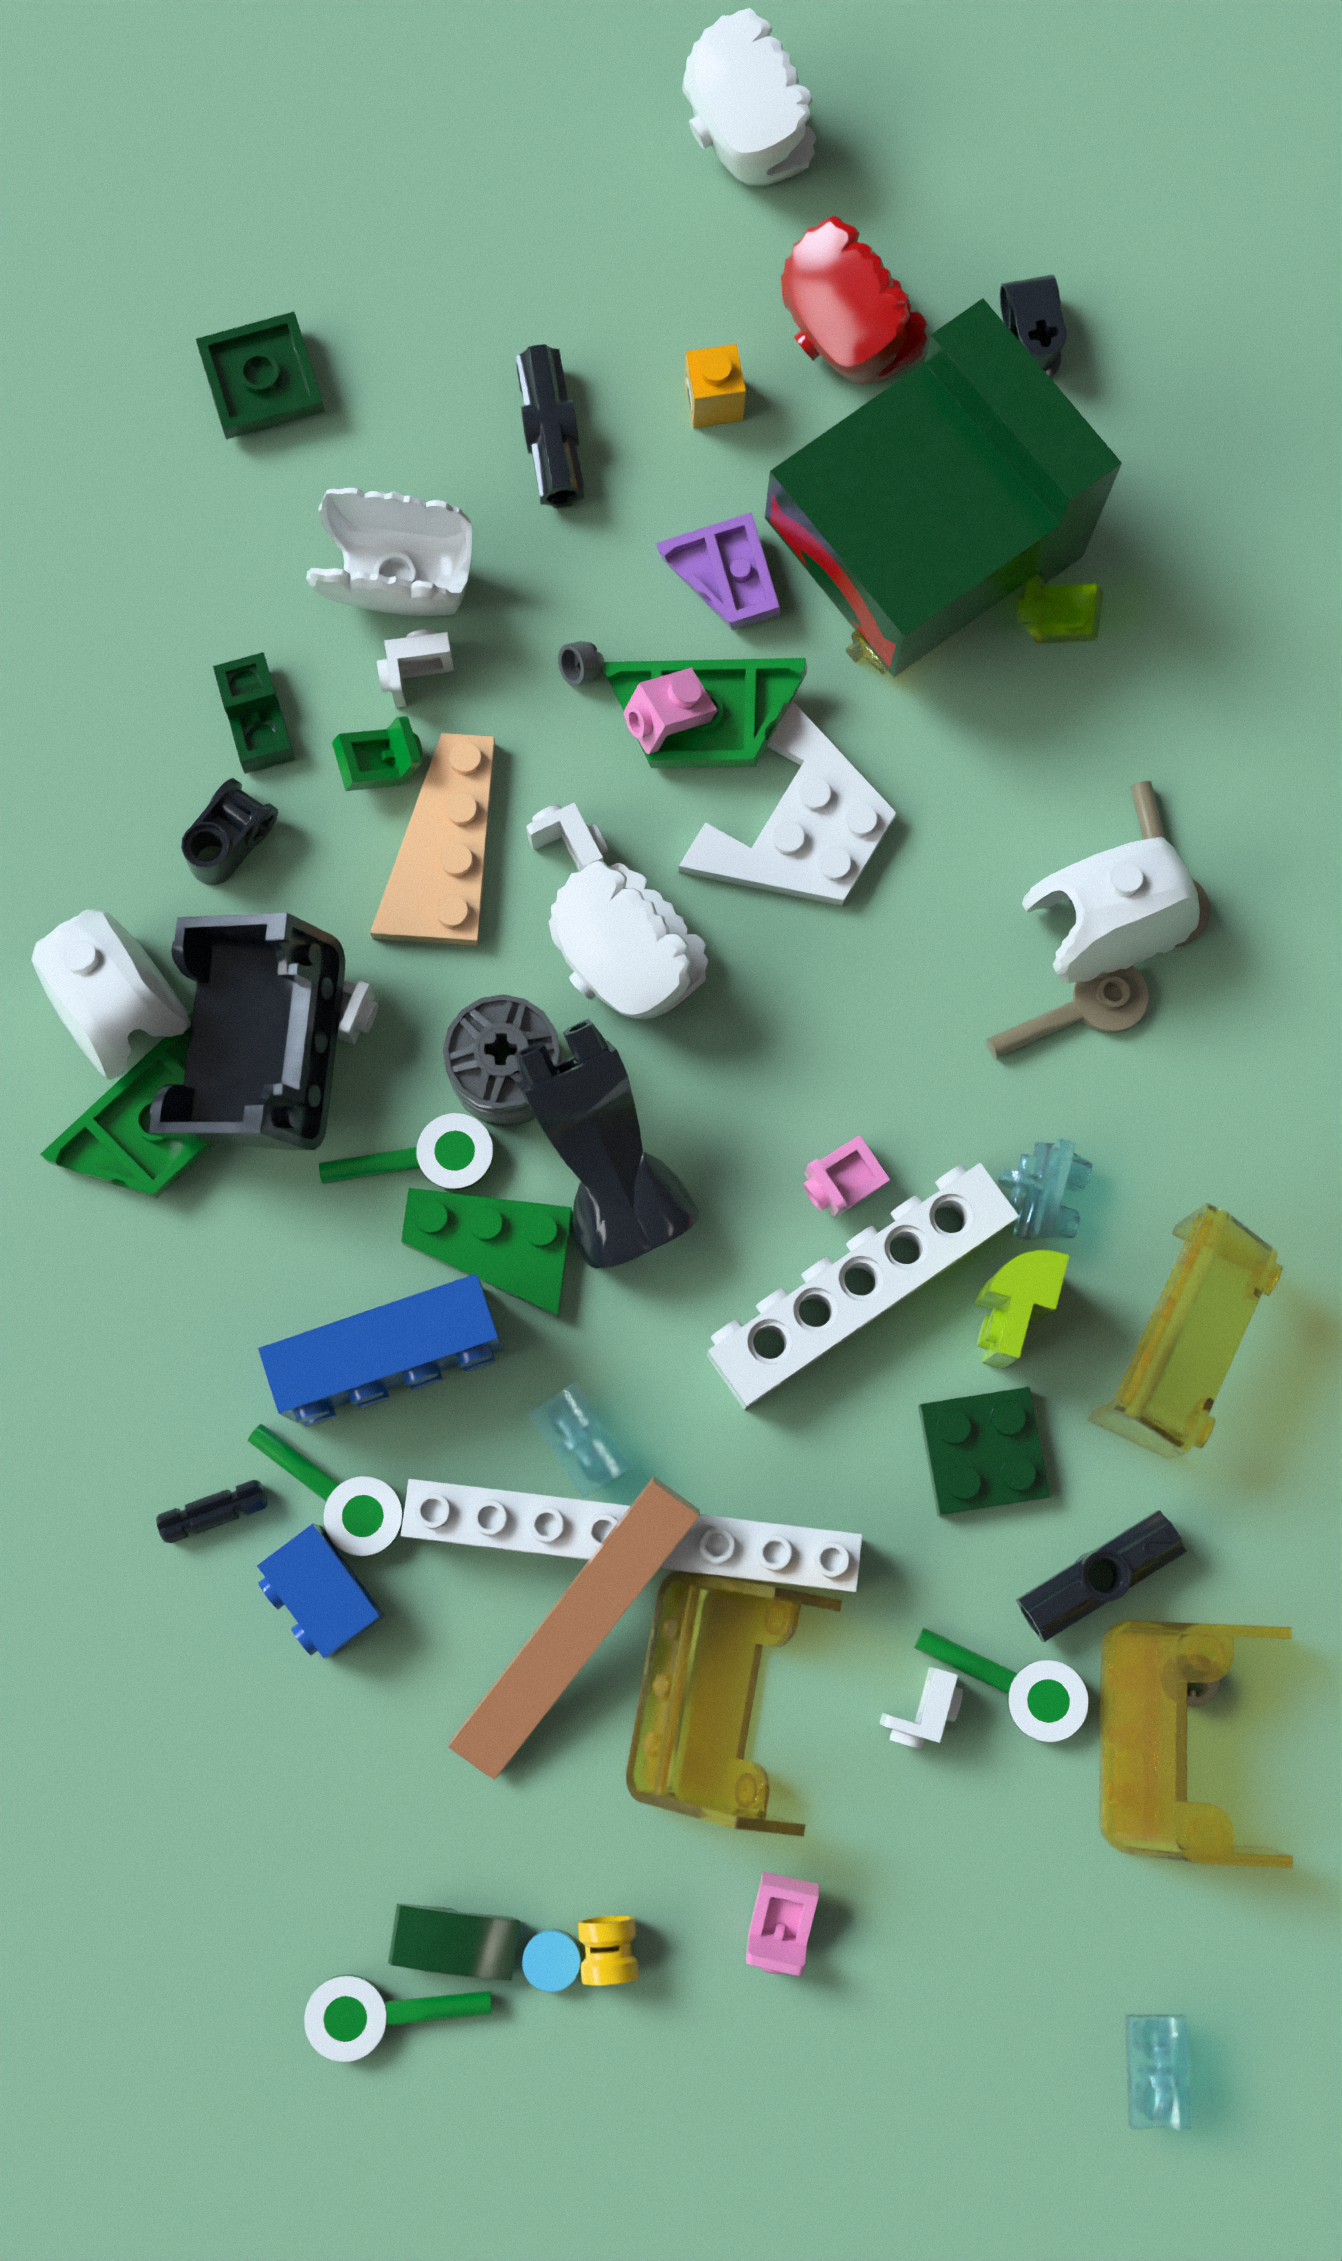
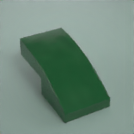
M264 652L213 666L222 703L229 719L244 773L295 760Z
M397 1903L388 1964L443 1974L512 1981L520 1920L510 1916L458 1912L452 1908Z

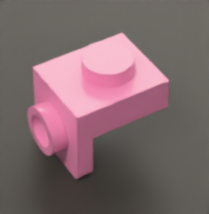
M691 667L640 682L624 710V717L631 734L639 740L645 752L650 754L660 749L667 735L711 722L717 712V708Z
M859 1135L820 1161L815 1159L809 1163L804 1172L808 1180L803 1183V1187L819 1211L827 1208L833 1218H836L887 1185L890 1179L863 1138Z
M762 1872L748 1931L747 1964L760 1967L762 1970L772 1974L803 1975L806 1963V1946L819 1898V1884Z

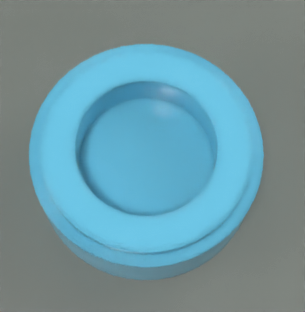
M546 1929L535 1934L527 1943L522 1959L523 1971L528 1981L537 1989L546 1992H557L568 1987L577 1977L580 1969L581 1954L576 1941L568 1933L559 1929Z

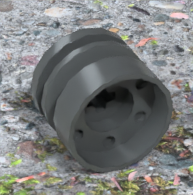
M501 994L480 998L462 1009L448 1027L443 1047L447 1075L453 1091L464 1109L482 1122L506 1127L527 1123L535 1118L517 1085L522 1079L519 1074L515 1053L533 1044L543 1042L553 1064L556 1065L561 1062L557 1032L544 1011L526 999ZM499 1046H509L511 1055L507 1057L506 1065H496L494 1055L498 1054Z

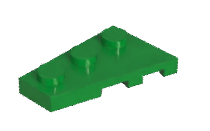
M408 1188L401 1238L403 1245L462 1273L464 1272L468 1275L477 1273L481 1281L559 1318L572 1207Z

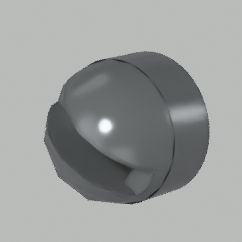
M577 641L561 647L558 655V664L564 680L572 686L589 683L600 675L603 670L604 658L600 652H597V647L592 642Z

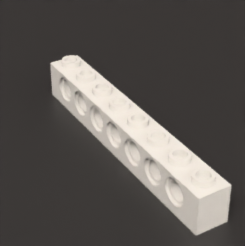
M409 1479L401 1536L412 1539L589 1560L630 1506ZM700 1514L699 1518L659 1569L856 1592L862 1534Z

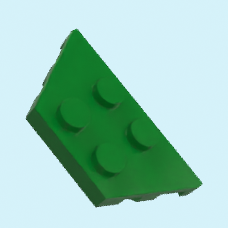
M805 658L604 662V672L623 712L640 682L691 667L717 708V712L711 722L667 735L657 752L647 754L640 744L651 768L756 767L807 674Z
M193 1011L188 1015V1018L191 1021V1023ZM191 1023L190 1027L183 1034L164 1037L40 1155L50 1164L157 1199L215 1144L165 1139L149 1133L151 1122L150 1108L159 1089L166 1084L184 1085Z

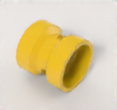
M601 1916L578 1921L579 1941L585 1946L586 1958L581 1963L582 1984L611 1985L639 1979L638 1959L631 1951V1942L636 1937L634 1916Z

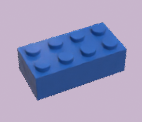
M477 1273L258 1348L278 1414L293 1422H303L304 1427L314 1426L337 1417L334 1408L348 1403L357 1404L358 1409L384 1402L390 1398L389 1389L404 1384L406 1386L410 1385L411 1390L431 1386L443 1380L441 1371L459 1365L463 1367L464 1372L486 1367L496 1362L494 1353L504 1350L484 1287Z

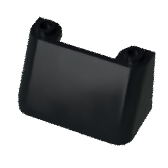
M288 912L177 917L175 939L171 948L172 958L181 974L197 982L184 1085L166 1084L155 1095L150 1108L151 1122L149 1133L165 1139L283 1150L317 1149L323 1142L327 1129L345 977V954L340 941L335 936Z

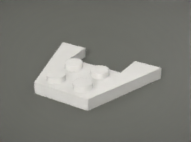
M792 700L767 747L801 767L756 842L750 848L705 822L681 861L678 872L843 906L892 824L896 812Z

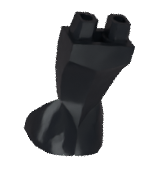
M586 1019L563 1031L573 1057L554 1065L543 1042L533 1044L516 1052L515 1057L522 1079L517 1085L529 1109L550 1143L581 1181L574 1200L573 1233L582 1258L589 1266L597 1269L623 1264L674 1240L692 1228L699 1219V1211L679 1177L660 1159L643 1152L636 1107L626 1069L617 1049L608 1040L605 1041L595 1025L589 1019Z

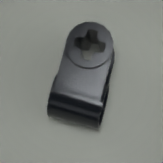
M1046 275L1001 283L1000 306L1003 322L1048 376L1052 378L1060 367L1061 350L1067 339V329L1061 311L1060 294L1055 276Z
M231 778L224 782L215 792L208 806L182 838L181 849L192 875L198 881L207 885H217L226 882L251 850L270 832L277 819L278 809L270 803L262 805L242 791V784L236 779ZM217 846L222 848L220 855L214 860L200 861L197 859L199 852L206 847Z

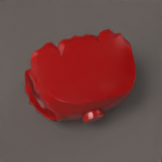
M832 216L822 221L816 227H808L801 240L793 244L791 256L785 260V269L781 275V292L784 307L791 312L794 322L800 328V331L794 336L795 340L813 361L821 355L843 378L860 385L879 383L896 375L923 355V348L928 340L925 333L928 324L920 312H911L908 294H905L901 289L900 281L892 279L891 272L883 267L881 257L876 255L869 245L857 242L860 235L858 230L854 226L843 223L841 218Z

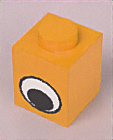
M737 344L686 351L685 387L693 428L743 421L746 389Z

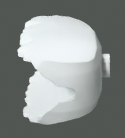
M748 8L740 10L731 16L722 15L713 26L704 29L701 39L694 43L692 54L687 58L682 89L693 108L695 118L689 121V125L700 147L705 149L711 146L718 159L737 180L747 185L765 186L795 176L809 167V162L815 155L813 145L816 142V136L810 127L805 126V123L811 116L809 106L813 100L810 91L805 86L798 85L797 68L791 65L790 53L783 50L782 43L778 39L769 37L772 32L769 22L757 16L755 11Z
M354 487L327 490L323 502L319 504L318 514L322 519L321 526L328 532V536L335 541V545L343 552L344 569L310 568L307 572L306 580L315 593L335 602L385 613L410 616H449L456 613L467 587L472 553V524L470 518L464 514L460 507L450 506L444 500L426 502L421 498L411 495L404 496L396 491L390 493L378 491L364 493L361 489Z
M1163 837L1130 842L1072 864L1034 885L1024 896L1022 902L1026 913L1037 909L1054 906L1060 900H1072L1076 910V924L1070 930L1069 935L1062 941V946L1055 952L1056 959L1052 964L1063 984L1090 981L1100 973L1127 969L1137 962L1151 958L1156 953H1166L1173 950L1175 945L1186 941L1189 935L1197 928L1200 915L1198 893L1190 873L1176 849Z
M596 861L586 866L581 872L571 873L566 885L557 891V902L551 906L552 918L549 920L552 940L561 950L566 963L574 971L569 977L570 981L584 996L591 1000L597 996L621 1015L635 1019H648L662 1015L680 1004L706 981L705 971L709 960L704 952L707 944L697 934H687V926L684 924L683 916L676 915L673 903L663 901L660 892L645 889L647 879L642 874L629 870L621 863L608 867L605 862Z
M86 909L80 912L79 916L58 925L45 938H41L36 943L31 960L47 997L80 1049L105 1079L111 1080L119 1077L126 1068L128 1057L132 1052L127 1037L133 1030L142 1029L152 1037H172L183 1034L190 1027L191 1021L188 1018L185 1007L177 998L164 976L137 940L108 911Z

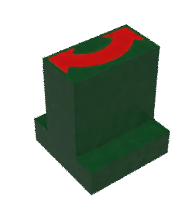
M982 298L931 334L926 359L923 364L770 470L765 519L885 668L895 677L1024 583L1028 582L1036 591L1082 558L1122 462L984 298Z

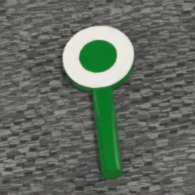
M449 1113L437 1117L424 1128L419 1137L417 1147L319 1163V1174L322 1184L421 1168L426 1177L437 1186L449 1190H462L474 1186L486 1176L493 1162L494 1146L489 1132L477 1119L466 1114Z
M263 1424L258 1425L248 1438L249 1443L326 1501L324 1509L325 1529L331 1541L339 1549L356 1556H371L386 1550L397 1539L403 1523V1506L397 1493L387 1483L373 1477L361 1476L351 1478L340 1484Z
M924 1627L922 1628L914 1648L1007 1693V1703L1011 1718L1016 1726L1029 1737L1045 1742L1060 1741L1074 1734L1083 1724L1088 1711V1693L1080 1676L1069 1666L1057 1661L1041 1660L1026 1665L1016 1673Z
M351 1974L338 1975L323 1982L310 1997L304 2016L305 2031L311 2045L322 2056L337 2062L355 2061L369 2054L377 2046L386 2026L492 2015L491 1990L384 2001L378 1988L369 1980Z

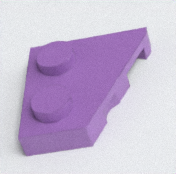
M752 512L656 543L661 558L731 630L782 614Z

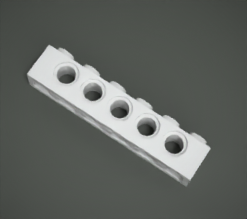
M978 1163L968 1171L965 1170L962 1164L956 1166L935 1182L939 1191L923 1202L918 1195L911 1197L890 1213L895 1220L892 1224L879 1233L873 1225L866 1228L846 1243V1246L851 1251L834 1264L828 1256L821 1259L801 1274V1277L806 1282L789 1295L783 1287L778 1289L756 1305L760 1315L742 1326L739 1320L735 1319L710 1337L715 1346L708 1350L707 1357L744 1410L1006 1229L1019 1217L981 1163ZM942 1207L954 1209L961 1217V1230L955 1233H947L941 1230L935 1222V1211ZM896 1238H906L912 1241L918 1251L916 1262L911 1264L897 1262L890 1253V1242ZM855 1268L868 1272L873 1280L872 1292L863 1296L851 1293L845 1285V1273ZM809 1299L821 1301L828 1309V1322L820 1327L808 1326L800 1318L799 1305ZM764 1330L776 1332L783 1340V1353L773 1359L761 1357L753 1346L755 1335Z

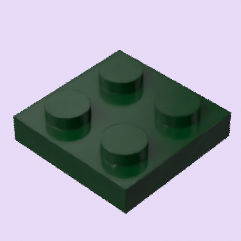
M295 311L196 339L226 440L325 412Z
M1030 1387L918 1405L937 1516L1050 1497Z

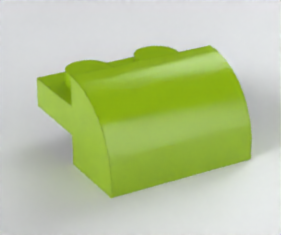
M1052 1250L1029 1251L1010 1260L985 1283L974 1304L992 1309L991 1315H985L977 1341V1347L985 1349L982 1360L983 1364L1004 1369L1020 1358L1029 1320L1039 1322L1056 1310L1070 1255Z

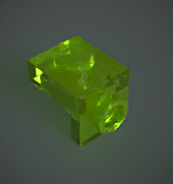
M1037 574L1026 582L1025 593H1021L1018 598L1017 613L1021 625H1024L1037 644L1098 641L1103 591L1098 583L1046 586L1040 575Z

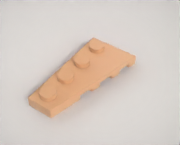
M441 733L370 931L372 939L478 946L495 753L494 736Z

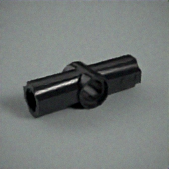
M546 344L529 346L526 351L516 355V366L520 392H522L524 406H521L526 446L528 454L533 456L541 505H549L553 508L572 506L574 502L584 498V482L576 448L579 446L573 400L568 399L560 350L548 347Z
M1157 1510L1094 1551L1082 1554L1075 1563L1016 1599V1602L1031 1629L1042 1642H1046L1105 1603L1121 1598L1129 1588L1187 1551L1183 1546L1182 1538L1173 1524L1160 1510ZM1097 1560L1106 1562L1113 1571V1582L1104 1592L1095 1590L1088 1578L1089 1569Z

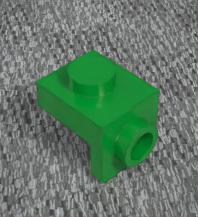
M408 716L396 717L387 729L339 733L332 742L345 791L404 785L421 765V742L417 734L413 733Z

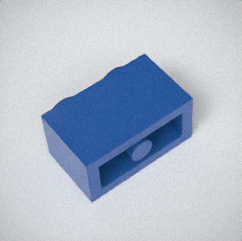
M311 1524L257 1565L265 1577L258 1582L261 1590L276 1609L279 1610L284 1605L288 1608L298 1622L291 1630L301 1646L311 1656L319 1651L324 1659L331 1658L386 1616L320 1525Z

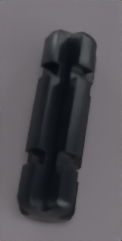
M251 1480L235 1486L236 1491L234 1492L226 1489L185 1504V1510L181 1511L174 1508L159 1514L156 1517V1523L162 1540L165 1543H173L189 1537L188 1532L190 1531L198 1534L238 1519L239 1513L244 1512L245 1515H249L265 1509L268 1505L260 1481Z

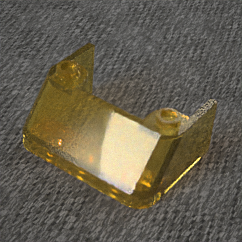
M1208 1202L1175 1224L1171 1234L1184 1240V1244L1113 1401L1092 1410L1087 1421L1166 1459L1185 1455L1193 1446L1202 1449L1206 1444L1215 1424V1418L1210 1416L1209 1413L1261 1295L1269 1296L1272 1293L1283 1270V1266L1276 1263L1278 1251L1229 1212Z
M675 1571L669 1574L662 1582L657 1595L629 1752L626 1782L631 1796L636 1801L733 1829L804 1837L806 1824L766 1814L770 1797L768 1775L760 1764L745 1760L744 1754L763 1645L782 1647L792 1639L798 1627L801 1605L841 1612L842 1600L688 1572Z
M1124 1620L1113 1624L1106 1630L1101 1641L1099 1828L1103 1838L1111 1847L1126 1854L1199 1864L1293 1868V1856L1268 1846L1234 1845L1232 1823L1227 1814L1217 1806L1204 1802H1187V1682L1210 1683L1224 1677L1233 1663L1234 1637L1292 1639V1627Z

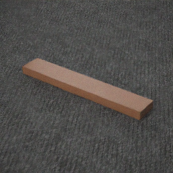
M653 1476L450 1739L448 1748L495 1780L699 1518L700 1509Z

